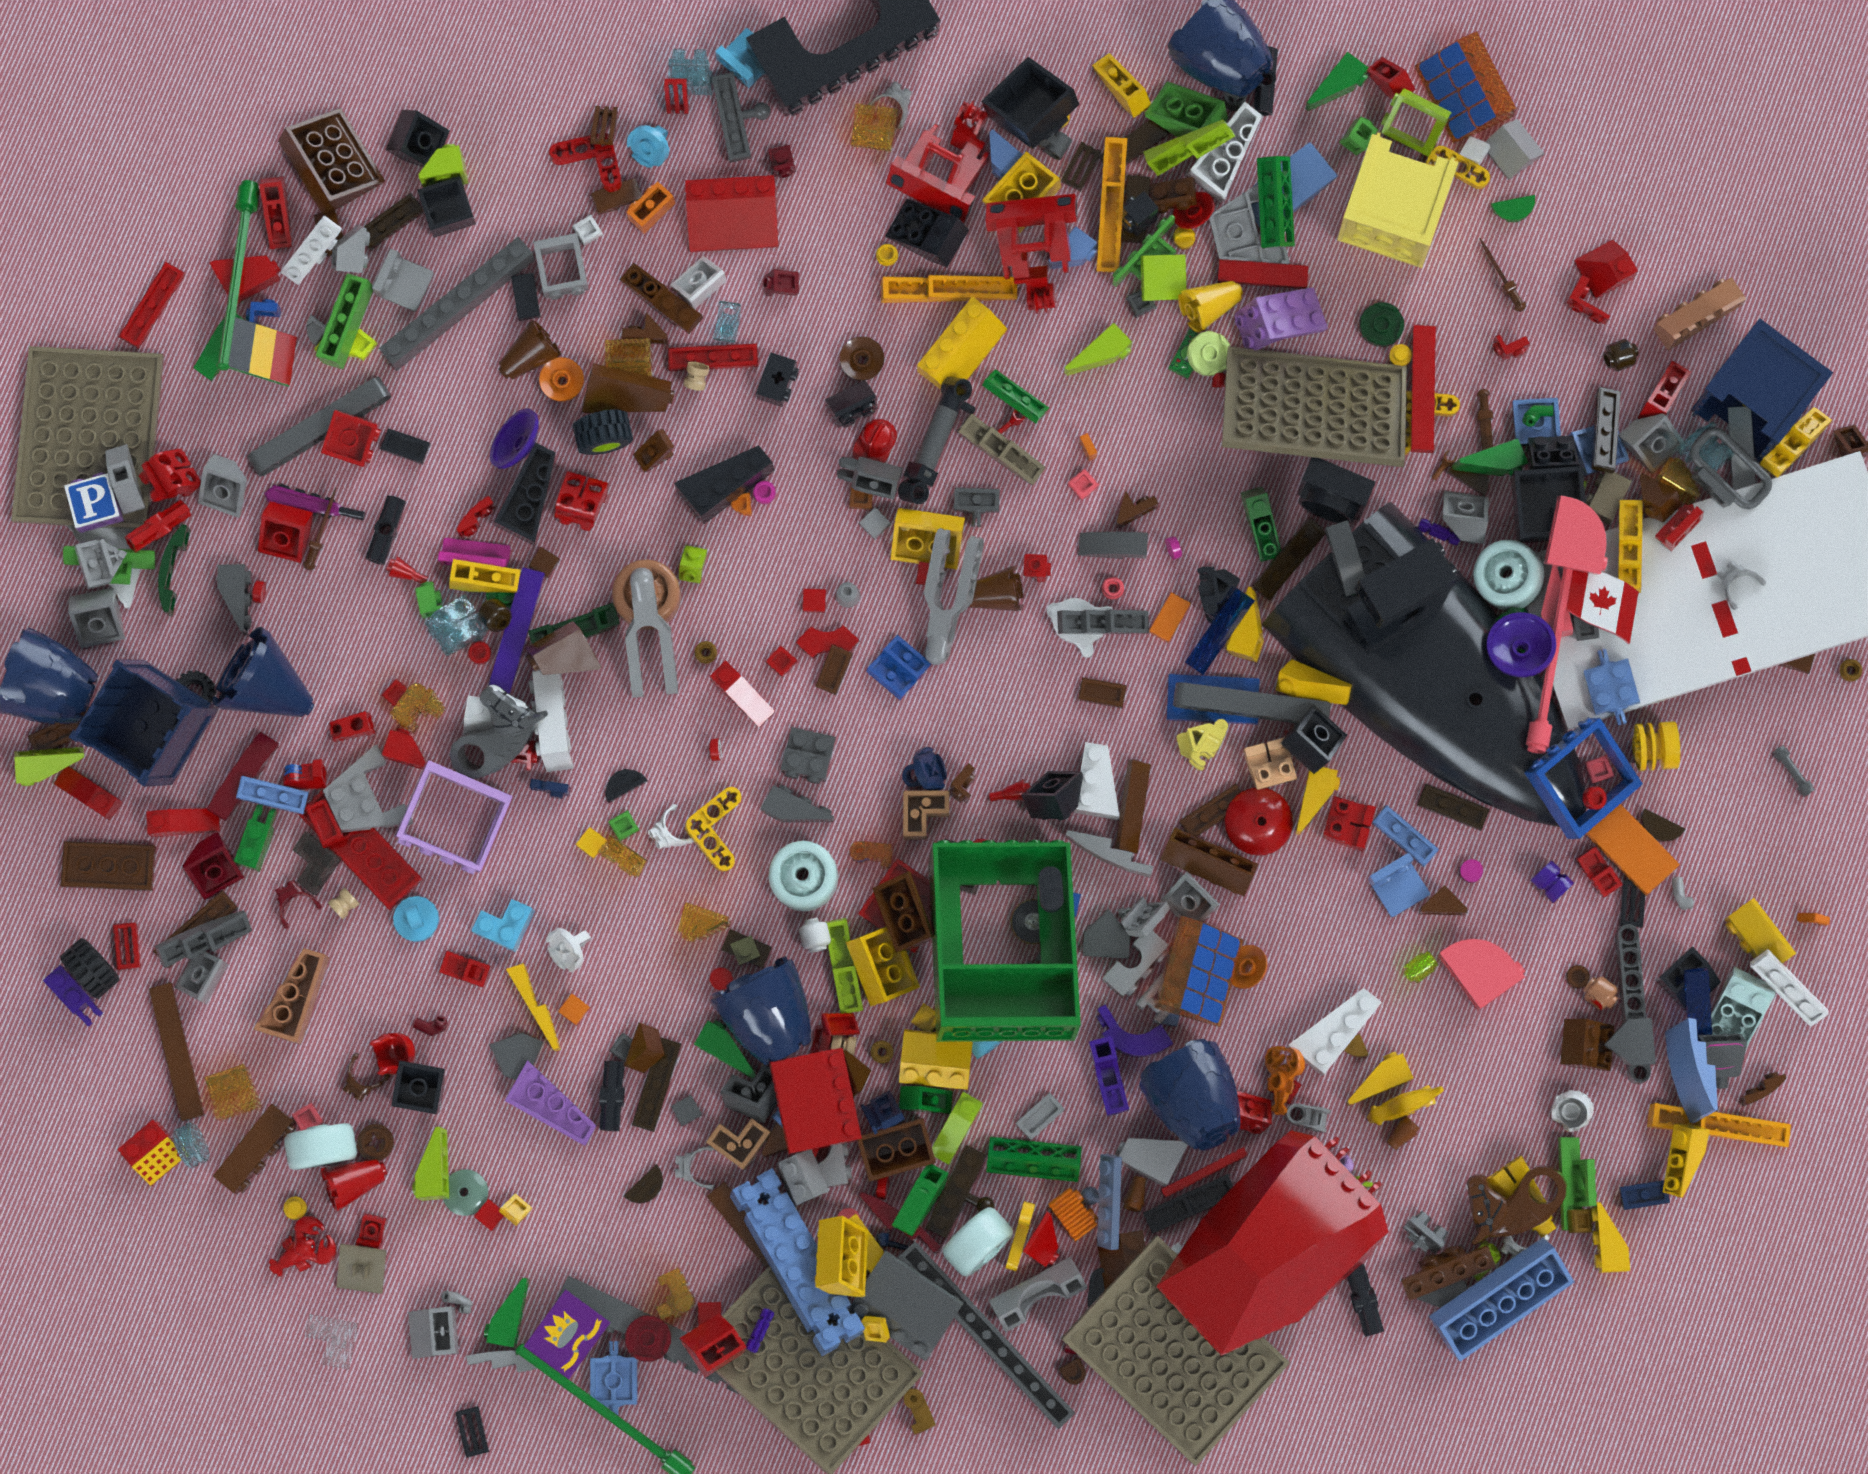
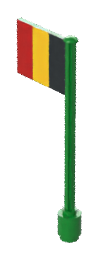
M243 180L237 190L235 208L240 212L219 362L216 364V367L221 371L231 369L289 387L297 337L235 317L250 215L257 211L260 196L259 184L257 182Z

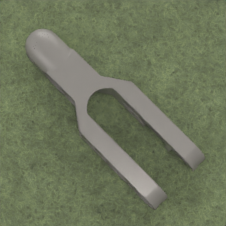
M939 528L935 535L923 593L931 611L927 628L928 639L925 657L932 665L943 664L950 656L958 617L973 602L984 547L983 538L969 537L965 548L954 606L949 610H943L940 598L946 573L944 571L946 557L950 553L948 547L951 530H944L942 528Z
M637 568L631 573L630 578L634 618L626 630L625 637L632 697H644L637 631L644 626H652L659 631L666 694H678L671 627L658 614L652 572L647 568Z

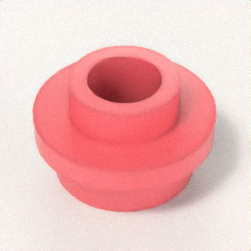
M1116 577L1107 578L1102 584V593L1107 599L1116 600L1123 595L1124 584ZM1114 585L1117 587V591L1112 593L1108 588Z

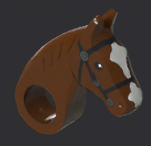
M1539 1165L1532 1168L1526 1173L1519 1186L1509 1198H1505L1490 1186L1489 1180L1484 1174L1470 1176L1466 1182L1472 1219L1477 1230L1471 1243L1476 1245L1488 1237L1512 1236L1523 1233L1548 1220L1562 1204L1567 1194V1183L1563 1174L1552 1166ZM1536 1176H1549L1555 1181L1558 1189L1555 1199L1544 1203L1533 1198L1529 1188L1530 1182Z

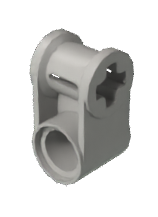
M1297 1103L1287 1108L1288 1110L1284 1117L1288 1124L1315 1132H1327L1325 1125L1331 1110ZM1293 1108L1301 1111L1302 1117L1299 1121L1293 1120L1290 1116Z

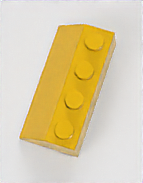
M972 296L917 364V372L940 390L942 382L947 377L968 380L1008 329L990 309Z

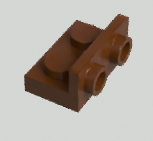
M1188 177L1150 184V196L1152 201L1159 207L1158 214L1167 213L1169 209L1175 208L1177 210H1187L1190 206L1197 205L1195 179Z
M969 763L950 785L952 792L950 795L959 803L962 801L968 803L971 798V794L965 789L973 783L976 776H974L975 768Z

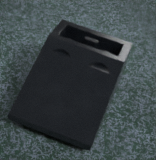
M906 199L885 237L933 263L948 268L969 229L956 216Z

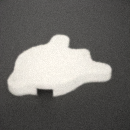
M1071 598L1060 603H1051L1047 607V615L1052 620L1056 634L1062 640L1076 645L1084 658H1090L1094 652L1093 643L1102 638L1104 634H1058L1057 611L1113 610V608L1110 606L1095 607L1083 599Z

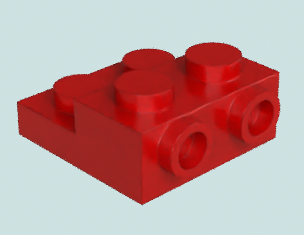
M334 410L321 453L364 467L365 463L370 464L374 451L370 450L372 441H378L381 429L377 428L378 423Z

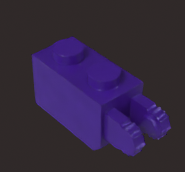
M59 965L43 980L73 1014L79 1016L88 1027L93 1024L91 1019L83 1012L88 1006L95 1015L100 1017L103 1014L94 1003V998L65 967Z

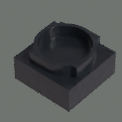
M1027 57L981 101L990 119L1031 149H1034L1041 141L1053 136L1069 121L1067 116L1080 105L1072 87L1030 57Z
M1311 457L1297 493L1300 496L1298 503L1308 513L1338 524L1348 520L1350 528H1352L1355 519L1360 521L1376 482L1321 458Z
M1582 466L1514 471L1511 475L1516 541L1526 543L1549 540L1558 496L1571 497L1586 504Z

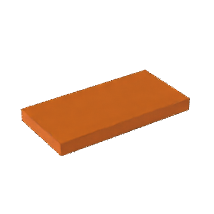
M1621 804L1586 833L1599 849L1646 896L1680 866L1668 851Z

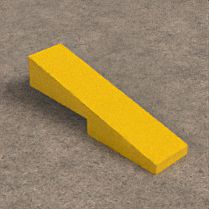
M523 963L507 968L508 974L555 1052L560 1051L561 1048L548 1006L546 1004L538 1006L526 966Z

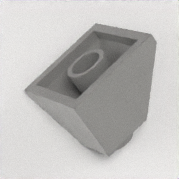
M1665 414L1634 420L1618 435L1626 448L1652 474L1685 444Z
M213 454L203 467L198 504L240 518L247 478L235 461Z
M1444 491L1442 519L1461 541L1471 544H1484L1488 525L1489 497Z

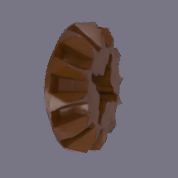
M372 1124L365 1127L358 1135L357 1147L364 1158L381 1161L389 1156L394 1148V1137L385 1126ZM373 1133L378 1140L385 1139V1141L379 1144V1152L374 1146H366L373 1142Z

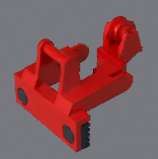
M974 100L971 103L964 101L958 110L954 125L957 127L953 132L950 144L962 150L959 155L940 146L942 139L935 136L939 125L934 124L930 131L924 130L906 159L898 155L890 166L885 184L931 208L958 217L964 224L969 217L973 201L976 197L968 193V190L991 155L990 152L986 151L981 157L985 142L977 139L987 122L988 113L982 110L983 105L977 108L974 106ZM935 154L954 163L947 182L925 171Z
M1076 194L986 203L985 221L987 232L997 231L1005 280L1010 279L1011 270L1009 266H1012L1014 284L1026 283L1028 310H1035L1036 314H1038L1040 309H1044L1048 313V308H1055L1057 303L1054 283H1048V265L1030 267L1028 252L1043 250L1049 252L1051 262L1062 261L1063 272L1069 273L1068 261H1071V247L1067 223L1077 222ZM1045 225L1043 242L1021 244L1018 227Z

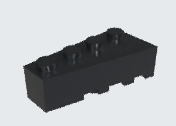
M535 443L494 521V526L535 546L556 452L538 443Z
M758 445L679 480L674 485L678 494L700 521L706 524L731 505V502L736 501L739 496L748 492L758 482L769 476L775 469L771 459Z

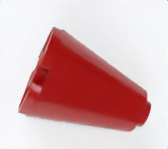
M377 1159L320 1168L322 1180L325 1181L327 1187L325 1189L336 1211L342 1210L384 1182V1176L388 1175L384 1163H379Z

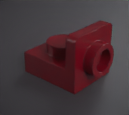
M790 145L768 150L775 177L786 178L796 172Z
M777 269L770 271L763 280L765 295L783 294L796 296L799 294V272Z

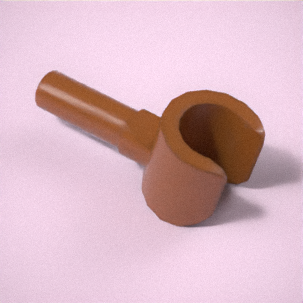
M1450 450L1446 451L1441 459L1440 467L1431 478L1436 481L1444 469L1451 467L1455 463L1457 455L1450 461L1446 458Z

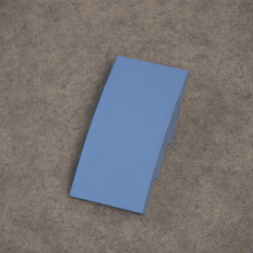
M1311 142L1290 156L1293 213L1302 205L1305 206L1338 177ZM1259 202L1252 203L1251 206L1255 222L1260 227Z
M1687 1018L1665 1031L1671 1074L1680 1102L1690 1123H1695L1718 1110L1715 1065L1707 1064L1706 1042H1701L1697 1039L1696 1019Z

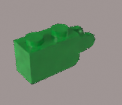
M260 804L256 806L252 819H249L234 860L237 865L257 872L261 871L274 833L272 826L277 813V809L272 808L268 812L265 824L259 822L263 813V805Z

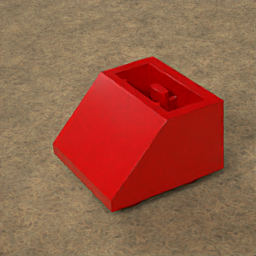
M719 1313L679 1338L705 1378L742 1355L747 1348L735 1328Z

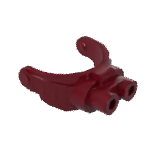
M295 880L289 881L287 887L281 886L275 890L278 895L279 915L285 929H288L289 926L284 918V908L292 898L307 896L314 901L316 908L319 910L322 908L320 902L311 894L306 893L301 886H298Z

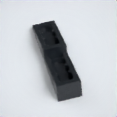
M1226 1174L1143 1212L1152 1234L1215 1206L1235 1185L1231 1174Z

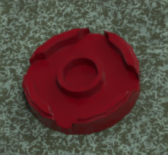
M643 1315L632 1321L625 1333V1345L628 1352L635 1359L643 1362H654L661 1359L668 1352L671 1345V1332L668 1325L662 1319L653 1315Z

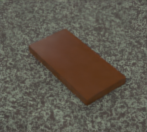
M64 841L60 886L66 888L153 891L156 846Z

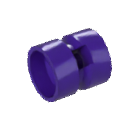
M1553 860L1530 880L1539 890H1545L1544 895L1552 903L1574 884L1566 874H1560L1561 869Z

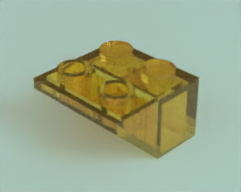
M650 338L605 340L606 366L653 377L652 343Z

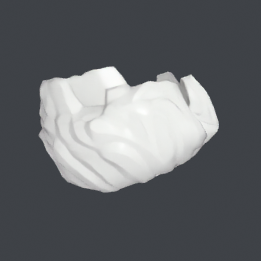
M1566 1091L1556 1096L1551 1109V1118L1563 1124V1128L1567 1132L1577 1131L1589 1124L1594 1113L1593 1103L1581 1091Z

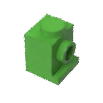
M1361 116L1352 122L1339 143L1353 154L1358 155L1367 149L1371 135H1375L1378 129L1373 126L1369 119Z
M425 582L420 584V587L415 588L420 614L423 618L445 614L443 606L439 605L442 603L441 592L436 590L434 582Z

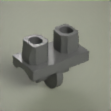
M1423 1211L1416 1216H1412L1402 1228L1409 1233L1407 1238L1414 1243L1410 1248L1413 1252L1419 1247L1424 1252L1429 1249L1432 1253L1436 1254L1446 1243L1444 1240L1448 1231L1439 1225L1433 1231L1430 1230L1426 1225L1431 1219Z

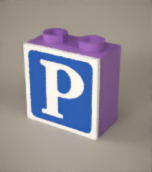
M97 473L92 478L85 480L77 479L71 481L68 485H64L74 525L80 533L124 521L108 473Z

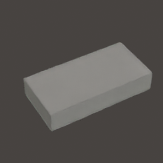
M1049 1092L1015 1124L1031 1141L1065 1109Z

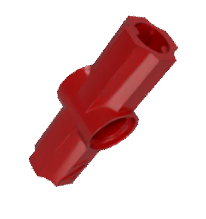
M180 499L164 511H159L144 521V524L128 533L124 537L126 543L135 553L152 541H157L171 532L172 528L188 519L191 516L190 509Z

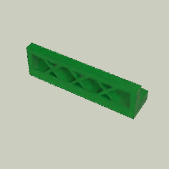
M1270 156L1257 158L1261 248L1295 247L1290 157Z
M990 1137L986 1173L1078 1182L1082 1146ZM994 1145L1004 1146L1006 1150L996 1151L993 1150ZM1020 1148L1027 1149L1029 1152L1024 1154L1018 1152L1017 1150ZM1050 1151L1052 1155L1043 1156L1040 1152ZM1064 1154H1076V1159L1066 1158Z

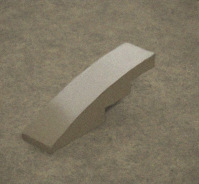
M972 413L968 415L957 430L960 435L1030 485H1034L1046 468L1015 442L1005 438L993 427L987 426Z

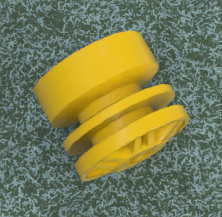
M1675 721L1659 722L1657 733H1655L1651 723L1646 724L1645 730L1641 723L1634 725L1632 752L1639 772L1645 771L1647 765L1650 771H1654L1657 760H1659L1663 770L1679 768L1680 739Z

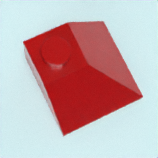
M1614 240L1574 260L1581 275L1590 279L1587 285L1590 287L1595 299L1635 279L1638 273V269L1628 252Z
M1048 1211L1022 1251V1254L1045 1268L1048 1264L1053 1266L1060 1255L1056 1252L1058 1244L1052 1215Z

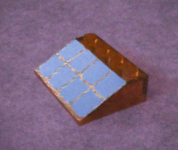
M1477 31L1456 40L1414 66L1432 103L1452 112L1445 128L1453 144L1512 118L1517 108Z
M1181 916L1176 922L1154 1008L1221 1027L1243 939L1204 922Z

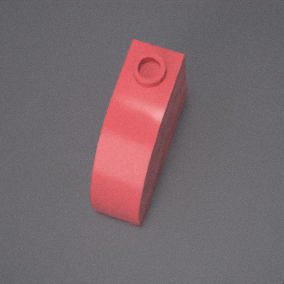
M1562 495L1558 496L1544 564L1595 575L1601 574V571H1605L1608 560L1605 557L1606 533L1602 521L1596 512L1582 501Z
M1481 939L1458 941L1438 954L1440 960L1478 1011L1525 978L1523 975L1525 970L1518 961L1514 962L1507 952L1489 941Z

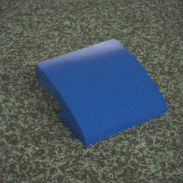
M897 634L867 668L866 672L896 698L901 700L923 676L931 664Z

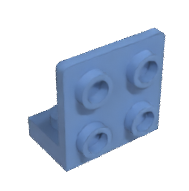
M1410 853L1373 873L1367 879L1390 917H1395L1430 895L1429 890L1412 865L1414 860Z

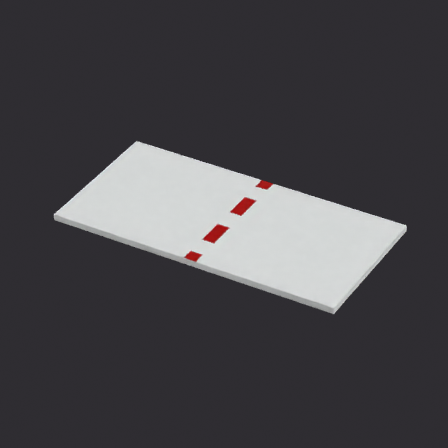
M1861 452L1852 453L1771 479L1772 489L1770 493L1753 509H1743L1734 502L1730 506L1722 508L1713 498L1688 505L1693 510L1696 506L1704 512L1703 519L1672 552L1658 541L1655 535L1682 507L1678 508L1664 523L1650 517L1642 519L1641 593L1638 594L1630 644L1598 628L1600 638L1576 641L1573 616L1569 612L1573 626V635L1561 637L1553 681V688L1567 730L1577 728L1578 723L1588 717L1603 720L1615 716V713L1608 712L1600 715L1595 714L1584 675V670L1595 668L1601 664L1597 651L1601 650L1604 658L1602 649H1607L1609 661L1616 662L1627 658L1629 660L1640 704L1629 706L1623 710L1625 713L1868 637V471ZM1763 482L1735 491L1743 499L1751 500L1762 489ZM1619 527L1605 531V557L1608 560L1605 571H1601L1615 578H1618ZM1546 550L1536 553L1543 564L1545 572L1542 591L1530 605L1526 606L1528 613L1540 618L1552 565L1544 564ZM1732 560L1738 566L1742 565L1745 569L1756 572L1766 581V585L1763 586L1751 576H1741L1733 580L1729 585V594L1732 601L1738 607L1736 610L1732 609L1727 601L1725 588L1720 583L1722 580L1717 576L1720 570L1724 569L1726 571L1728 569L1726 566ZM1558 567L1560 579H1562L1563 568Z

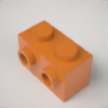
M657 181L645 190L643 196L638 201H634L629 206L626 213L628 220L645 234L676 203L674 196Z

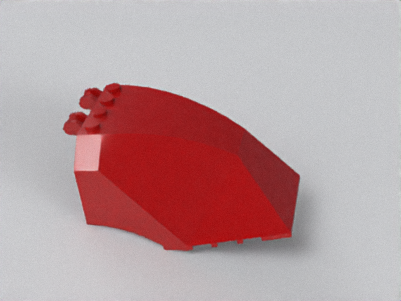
M1292 1130L1278 1140L1202 1218L1156 1286L1221 1356L1243 1347L1246 1343L1255 1339L1259 1340L1271 1332H1277L1287 1325L1299 1322L1344 1279L1363 1264L1389 1233L1382 1206L1373 1196L1383 1184L1380 1181L1375 1182L1367 1190L1362 1184L1367 1182L1373 1173L1368 1170L1358 1180L1340 1162L1350 1150L1347 1147L1342 1148L1336 1156L1329 1151L1338 1144L1340 1139L1337 1136L1331 1139L1325 1146L1316 1136Z

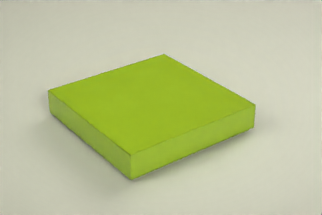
M1186 254L1141 256L1142 301L1178 300V295L1186 289Z

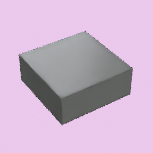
M875 507L859 522V525L876 540L891 523Z

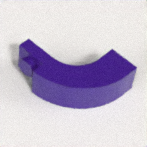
M1106 1005L1097 1009L1099 1015L1096 1018L1102 1028H1108L1101 1036L1103 1038L1112 1036L1115 1050L1132 1057H1149L1159 1054L1173 1045L1161 1024L1144 1034H1130L1117 1024Z
M1112 1036L1089 1041L1093 1066L1107 1116L1129 1111Z

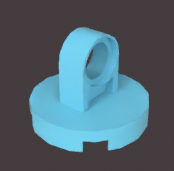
M640 125L634 128L627 137V147H631L633 151L632 157L639 164L647 168L661 166L669 156V146L666 140L668 131L659 125L655 128L648 125Z
M420 896L408 897L401 901L396 907L393 916L394 927L398 934L412 942H422L432 937L440 922L439 912L435 905L427 898Z

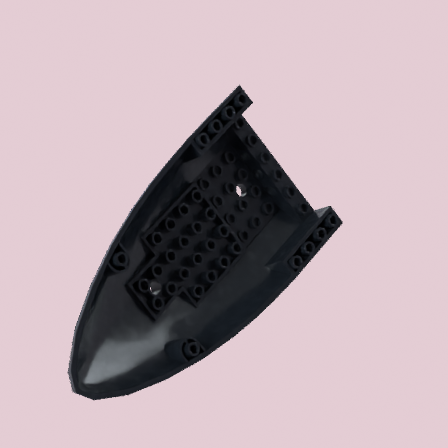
M1392 502L1378 509L1352 532L1365 576L1429 540ZM1332 551L1285 596L1262 623L1298 662L1351 684L1349 702L1343 706L1399 753L1441 781L1482 803L1526 821L1559 827L1524 773L1533 765L1532 762L1545 755L1529 752L1526 745L1529 723L1535 721L1538 716L1543 681L1539 674L1530 677L1510 676L1500 671L1492 663L1487 651V638L1491 628L1497 622L1496 618L1498 615L1457 568V580L1436 617L1369 655L1365 654L1343 617L1347 607L1361 599L1358 594L1346 597L1331 555ZM1473 695L1479 697L1481 704L1478 706L1472 705L1469 702V697ZM1552 698L1550 699L1547 716L1548 724L1552 725L1549 747L1560 743L1563 740L1562 736L1568 732ZM1574 748L1549 769L1545 776L1576 821L1586 812L1587 807L1582 799L1583 793L1586 790L1582 767Z

